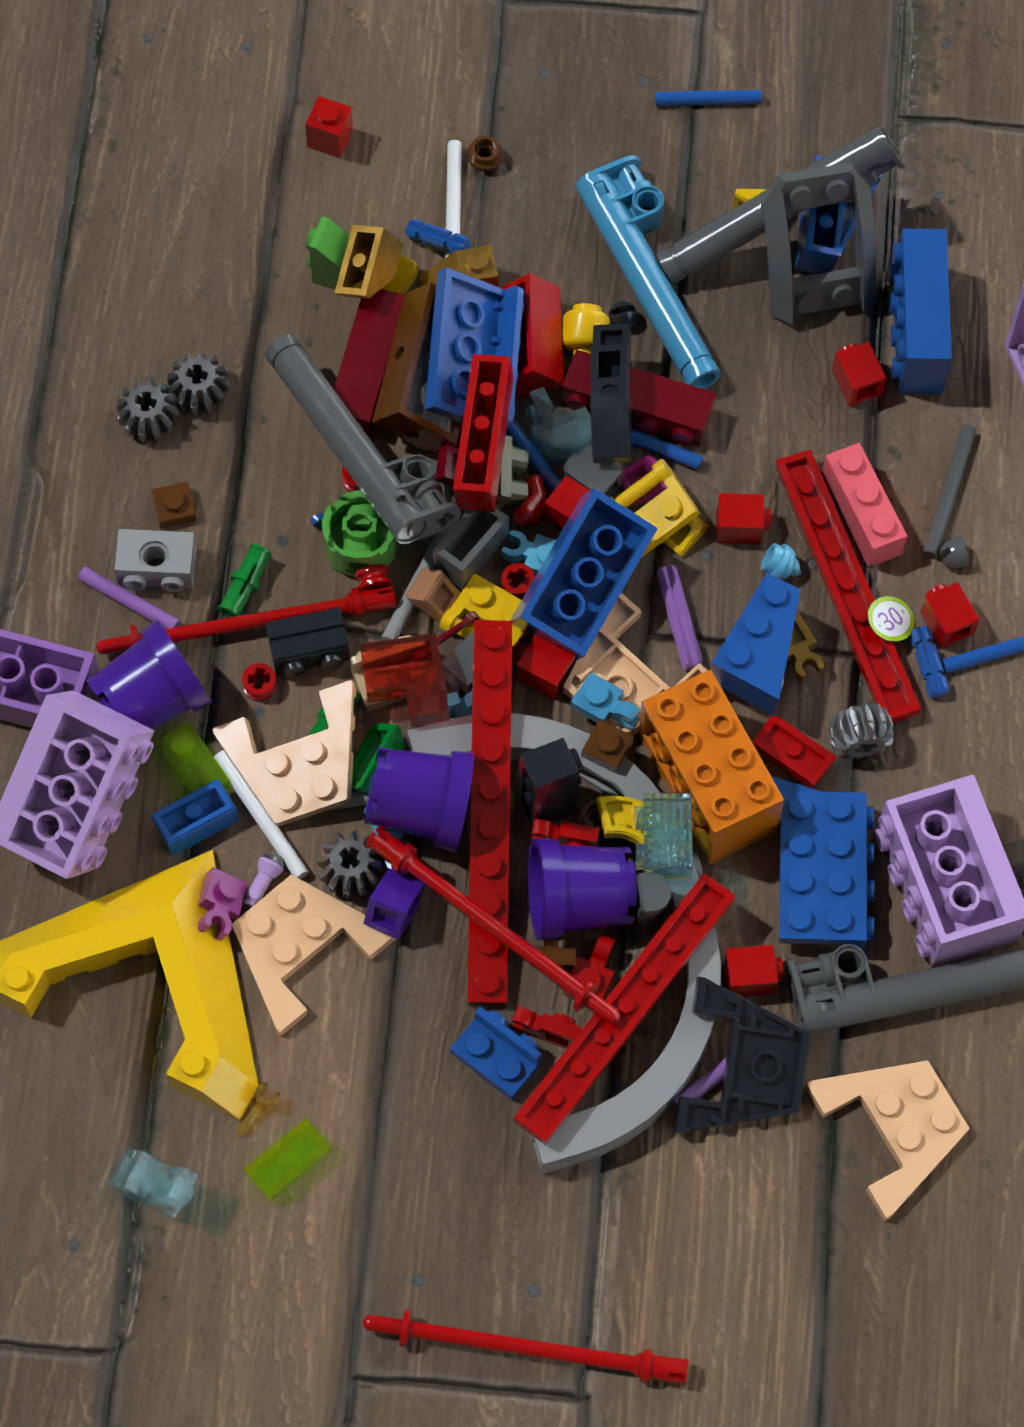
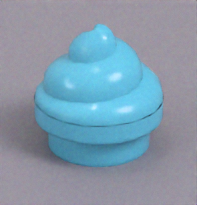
M776 543L769 547L762 560L761 570L782 580L787 579L789 576H798L801 573L794 549L786 544L780 546Z

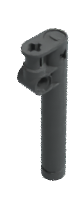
M878 125L802 170L851 162L859 171L864 181L869 184L871 190V185L878 181V176L896 166L902 170L906 165L890 136L881 125ZM771 187L673 243V246H668L657 252L659 262L670 281L676 284L687 278L688 274H694L764 234L765 227L761 201L768 198L772 192ZM806 209L786 212V219L788 220Z
M286 334L271 342L267 347L265 357L397 542L400 544L411 543L445 531L454 525L461 515V510L456 503H448L443 496V488L434 477L436 472L434 463L423 455H410L387 463L295 335Z
M844 944L834 952L818 955V958L815 960L795 964L792 958L786 959L785 971L798 1024L801 1028L812 1034L1024 989V949L873 980L864 951L856 945ZM841 961H850L856 966L857 971L845 973L839 969L837 964Z

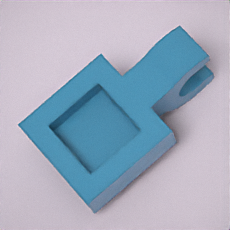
M592 672L571 700V708L596 723L599 719L607 722L611 718L632 731L640 720L638 716L640 708L628 701H621L624 697V690Z

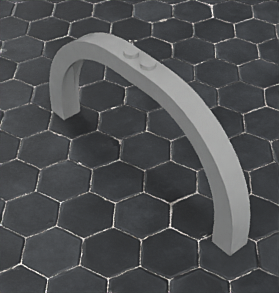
M511 714L510 761H520V754L564 737L568 748H575L579 754L583 770L579 771L582 780L596 787L606 796H623L645 802V805L652 807L663 815L666 814L682 832L678 820L665 798L652 781L628 758L624 757L617 772L614 773L581 757L582 749L591 734L550 719L523 714ZM472 715L443 720L407 730L409 751L450 755L451 750L471 752ZM697 853L691 854L689 859L656 865L658 874L665 877L670 884L671 898L668 904L672 913L698 881L699 876L703 874ZM715 927L685 964L686 996L680 1020L667 1046L648 1071L615 1097L595 1107L569 1115L546 1146L530 1135L542 1174L588 1161L629 1142L659 1119L671 1107L673 1100L684 1091L705 1053L716 1017L691 1012L697 976L705 977L720 986L721 960Z

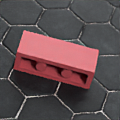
M860 442L827 454L824 460L822 477L868 568L901 556L907 534Z

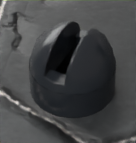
M628 301L615 303L609 311L610 324L630 323L632 331L636 327L638 313L634 305Z

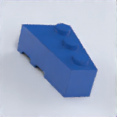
M816 155L812 163L823 158L824 156ZM883 174L878 176V181L871 185V197ZM853 202L812 207L801 212L794 265L795 270L814 274L831 272L855 229Z
M767 572L712 661L710 669L722 689L775 717L801 590Z

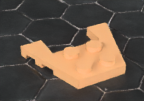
M622 593L585 657L578 659L563 686V692L572 700L592 672L624 690V697L621 701H628L640 708L638 714L640 717L641 701L670 687L617 640L641 617L642 613ZM698 663L676 685L708 670ZM611 718L606 722L631 735L639 732L640 720L632 731Z
M352 680L319 691L329 726L328 729L257 753L250 723L245 717L212 728L222 747L273 822L279 827L351 802L353 774L352 731L355 730L353 708L357 691L356 685Z
M293 875L287 877L232 923L235 936L254 976L274 1027L280 1036L284 1035L308 1014L305 1006L283 982L341 933H345L370 961L396 940L394 937L363 924L365 914Z
M928 1060L812 1080L805 1085L807 1093L822 1118L856 1100H860L901 1169L869 1185L866 1189L884 1222L896 1213L897 1209L914 1193L925 1178L942 1162L970 1129Z

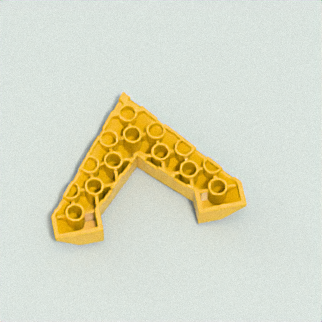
M213 850L0 940V1004L30 1019L51 984L64 981L65 977L84 971L90 973L118 964V961L139 954L144 956L158 952L185 1039L166 1073L169 1086L231 1118L241 1121L259 1085L230 936L228 934L221 941L217 940L218 928L214 923H211L210 927L203 933L198 930L199 920L208 912L207 909L198 906L205 875L211 868H216Z

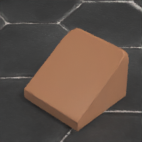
M423 568L405 597L412 604L440 622L445 612L452 607L461 592L443 571Z

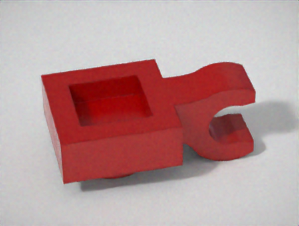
M601 934L590 961L579 956L571 975L584 985L592 980H596L599 983L596 994L604 999L615 976L614 971L605 968L615 948V940ZM563 989L564 996L575 1000L574 996Z

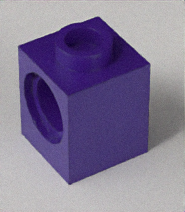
M388 868L369 898L363 924L399 940L418 909L424 883L401 873L398 874Z

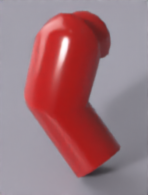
M539 475L530 476L524 481L528 484V498L520 505V508L515 509L513 512V519L520 527H526L529 524L534 525L544 515L545 502L548 498L542 477Z

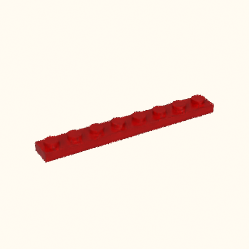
M811 449L777 459L775 468L874 703L887 708L888 715L891 716L893 723L919 715L921 707L893 641L879 637L869 624L868 610L875 599Z
M705 873L702 874L605 999L619 1011L620 1019L618 1022L609 1023L594 1013L513 1117L515 1124L545 1146L735 901V894Z

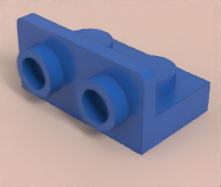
M479 1007L475 1012V1019L451 1046L450 1054L512 1101L542 1065V1054L539 1052L541 1048L528 1035L521 1034V1036H518L508 1028V1021L495 1010H490L488 1013L482 1007Z

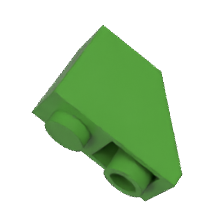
M324 216L321 217L317 228H311L308 233L305 245L306 249H309L307 267L311 268L312 283L335 290L350 235Z

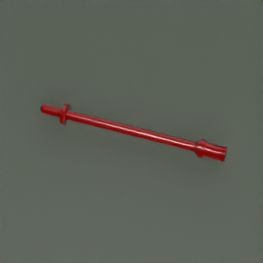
M393 585L359 591V588H353L351 593H348L345 598L167 628L165 631L174 643L266 627L265 622L340 607L341 613L347 612L350 615H355L356 618L364 617L363 613L391 608L396 609V600ZM130 625L131 635L100 640L96 645V649L100 654L126 651L144 636L142 633H138L135 625Z
M382 826L376 828L378 835L374 831L370 834L366 841V846L391 863L393 871L398 874L402 872L411 873L574 996L573 1009L578 1012L587 1006L609 1023L618 1022L620 1019L619 1011L596 994L599 983L596 980H592L584 985L418 860L417 848L413 845L403 844Z
M407 1309L404 1310L403 1319L367 1315L362 1321L365 1330L400 1336V1347H405L408 1337L628 1371L633 1372L636 1377L640 1378V1382L648 1383V1380L652 1379L678 1383L684 1386L686 1384L689 1359L652 1354L653 1350L644 1349V1353L639 1352L634 1356L411 1321V1312Z

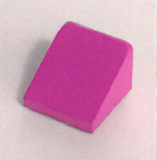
M647 455L623 469L622 485L624 490L652 471V465L658 460ZM663 481L631 505L634 506L654 499L667 489Z

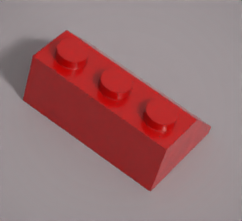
M528 273L501 287L502 289H508L516 285L524 290V310L521 319V345L518 355V380L516 382L515 398L539 397L562 386L564 382L560 287Z

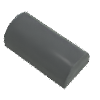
M654 872L639 873L636 877V906H629L628 908L629 915L635 916L634 922L631 925L633 930H643L653 926L671 898L669 882L665 877Z

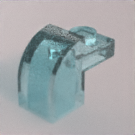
M544 387L530 392L529 407L526 408V413L532 426L531 442L544 459L557 464H566L567 460L574 453L580 454L587 445L592 447L591 416L586 406L558 417Z
M126 1149L107 1185L150 1210L175 1218L181 1208L185 1207L194 1194L193 1185L198 1175L185 1167H169L143 1150Z

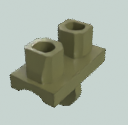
M510 436L505 437L495 507L498 510H501L504 505L520 506L528 498L527 482L512 480V472L523 474L527 469L529 451L512 446V437Z

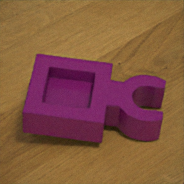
M211 868L205 875L198 906L207 909L208 912L199 920L198 930L203 933L210 927L211 923H214L218 928L217 940L221 941L232 929L231 921L240 915L247 883L219 869Z

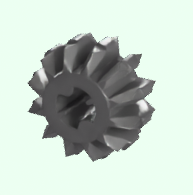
M201 350L197 358H192L186 352L184 363L173 362V372L167 375V384L170 386L168 392L177 397V404L181 411L191 406V411L196 416L201 407H205L211 413L213 410L212 403L223 405L225 400L224 393H228L230 384L227 380V368L225 365H219V359L216 355L206 359L205 353Z
M153 378L149 380L147 385H142L136 379L134 383L135 389L124 387L122 391L123 398L117 399L118 423L121 426H125V432L129 437L138 433L139 439L144 442L148 435L153 434V437L159 441L161 437L160 431L171 433L173 429L172 422L178 421L177 397L174 394H169V386L166 383L157 387L156 381Z
M862 703L860 706H850L847 710H839L837 716H833L829 720L828 729L830 735L828 736L831 747L834 748L836 755L842 756L843 759L855 757L859 760L865 756L871 757L876 752H883L885 747L890 746L893 743L894 733L892 728L894 726L891 716L888 715L887 708H883L880 704L876 703L871 705Z
M353 830L350 833L349 840H344L343 836L337 833L335 835L336 845L328 842L323 844L322 847L325 855L317 857V865L323 868L319 872V878L322 882L330 881L328 889L331 893L338 891L342 887L343 896L348 899L351 895V889H356L360 896H364L366 894L365 884L372 887L377 886L378 878L376 874L382 873L384 868L383 863L378 861L381 856L366 846L369 836L359 842L357 832ZM351 860L357 862L356 868L350 865V869H346L343 866V863L346 861L351 864Z

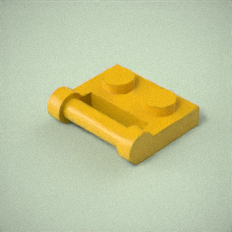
M663 459L653 464L652 471L616 498L610 497L627 508L663 481L666 485V490L635 512V514L658 528L642 557L701 514L669 465Z
M474 574L452 607L443 615L439 623V629L446 632L461 622L464 614L467 615L472 611L477 613L480 617L479 620L510 621L522 600L479 575ZM512 625V654L526 635V632L515 625ZM467 626L458 632L457 635L465 639L473 632V626Z

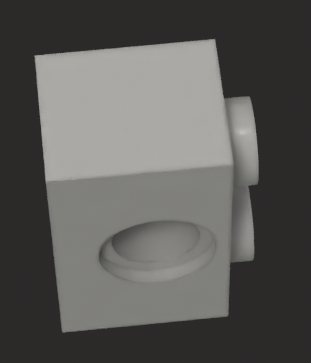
M119 529L114 568L118 585L130 590L158 587L169 592H179L183 589H193L197 551L194 532ZM153 559L164 560L159 566L147 565Z

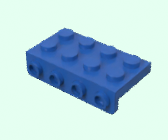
M447 267L437 271L425 402L426 411L463 423L473 354L508 356L511 358L514 376L507 426L511 424L515 415L514 402L516 382L518 380V355L521 345V319L524 310L523 288L515 285L508 289H502Z
M781 791L784 804L780 819L779 943L853 944L865 951L867 940L874 939V917L867 916V903L874 902V879H867V866H873L874 843H867V829L873 830L874 806H867V793Z

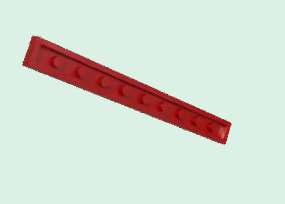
M474 620L471 752L474 753V765L470 793L469 898L508 927L513 621ZM469 917L467 1004L506 1005L508 947Z

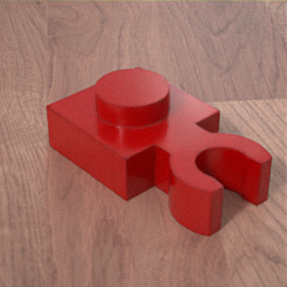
M534 819L532 839H556L560 845L598 846L600 828L561 821V825H557L550 821Z
M517 1006L512 1019L513 1029L535 1034L539 1040L564 1049L569 1047L581 1031V1026L576 1025V1021L567 1015L554 1013L553 1016L544 1013L541 1016L520 1006Z

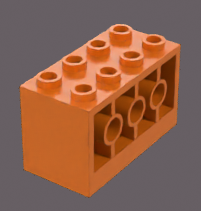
M711 669L641 701L639 737L709 865L778 833L784 798Z

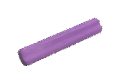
M674 565L664 566L657 570L658 583L682 668L685 671H691L698 663L702 665V655L677 568Z

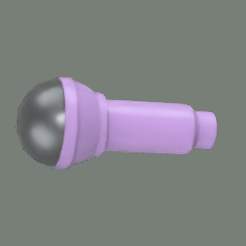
M267 852L259 858L258 874L246 893L244 904L251 908L259 902L271 880H274L283 872L285 865L280 855Z

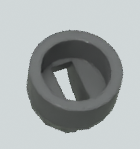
M961 536L950 539L943 544L939 555L945 557L942 560L945 566L953 569L970 565Z

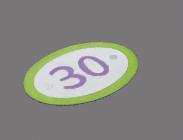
M884 596L876 599L869 607L868 621L872 630L879 637L897 642L910 636L915 624L914 616L911 609L902 600L891 596Z

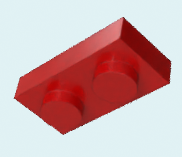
M777 715L775 717L771 716L752 740L758 753L807 787L813 789L836 760L834 754Z

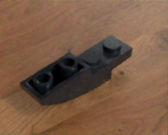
M630 323L593 325V346H591L593 463L631 461Z

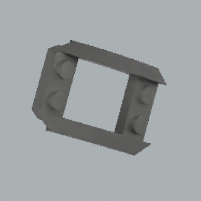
M851 162L778 174L771 185L772 192L766 200L761 201L767 246L770 315L793 325V316L847 306L860 304L864 313L876 297V238L869 184L864 181L859 171ZM853 201L857 267L792 278L786 212Z

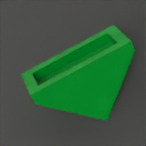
M372 724L353 757V792H369L372 772L377 767L375 758L378 747L404 750L402 731L398 725Z

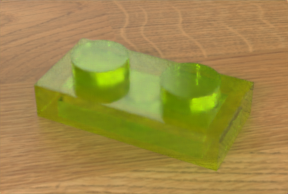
M190 722L185 723L156 741L159 750L189 793L219 779L225 790L231 786L230 779Z
M305 1118L243 1170L270 1203L330 1154L332 1148Z

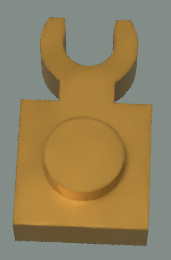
M796 612L787 662L793 660L795 664L794 675L799 682L803 683L806 681L807 676L802 668L804 665H812L819 675L823 672L824 663L819 655L810 652V650L815 649L817 642L799 612Z

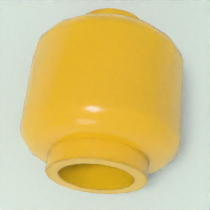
M588 303L575 304L572 310L567 311L563 315L562 345L567 350L573 351V356L576 349L591 354L593 325L610 324V318L606 313L602 312L601 306Z

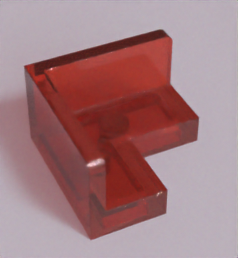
M436 633L363 643L360 645L368 703L406 697L411 726L449 721L447 689Z

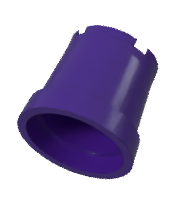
M158 619L141 632L144 637L98 673L87 679L96 696L98 695L104 706L152 730L190 709L195 713L213 703Z
M378 747L375 758L377 767L371 776L365 811L367 815L364 824L382 826L387 829L431 840L434 847L456 852L468 805L474 753L451 750L450 755Z
M533 838L528 857V901L532 930L536 940L561 938L564 932L632 925L635 916H628L629 906H636L637 882L634 861H626L625 855L632 853L630 848L560 845L556 839Z

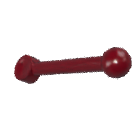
M475 611L470 612L461 622L425 646L415 647L412 651L413 658L416 661L424 660L428 652L467 626H473L474 620H479L480 617Z

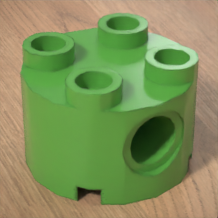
M361 490L344 493L339 496L338 501L334 502L333 505L331 502L325 509L322 519L325 555L330 561V566L333 570L355 577L357 570L369 565L383 564L389 568L390 563L395 557L398 542Z

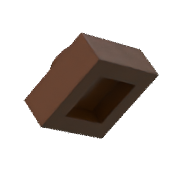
M188 482L151 489L160 529L197 521Z
M599 719L582 749L581 757L616 773L633 743L634 736Z
M566 938L543 940V945H535V948L558 965H576L575 945H567Z

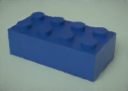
M903 228L899 243H893L892 261H889L888 281L889 283H894L893 293H890L889 313L890 315H895V325H891L890 344L891 347H896V357L892 358L891 376L892 379H898V393L942 394L952 360L947 229Z
M596 488L584 493L510 621H513V625L532 637L537 635L575 655V661L584 658L658 528Z

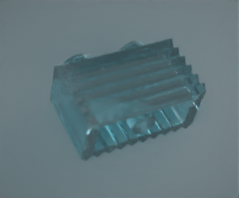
M643 794L642 806H635V830H642L643 844H636V867H643V873H658L666 879H691L693 872L691 794Z

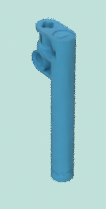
M636 155L623 157L586 173L577 181L576 190L682 376L685 384L701 389L708 388L720 378L721 372L715 361L712 360L709 350L643 236L657 229L662 223L663 193L654 187L650 181L645 180L639 170L642 165L641 161ZM642 207H650V208H652L653 210H649V211H648V210H643V209H641V208H642Z

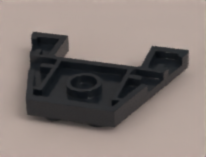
M697 976L691 1012L726 1017L732 1020L721 1099L719 1101L679 1096L674 1132L686 1133L693 1130L800 1112L811 1032L742 998V996L717 985L705 977Z

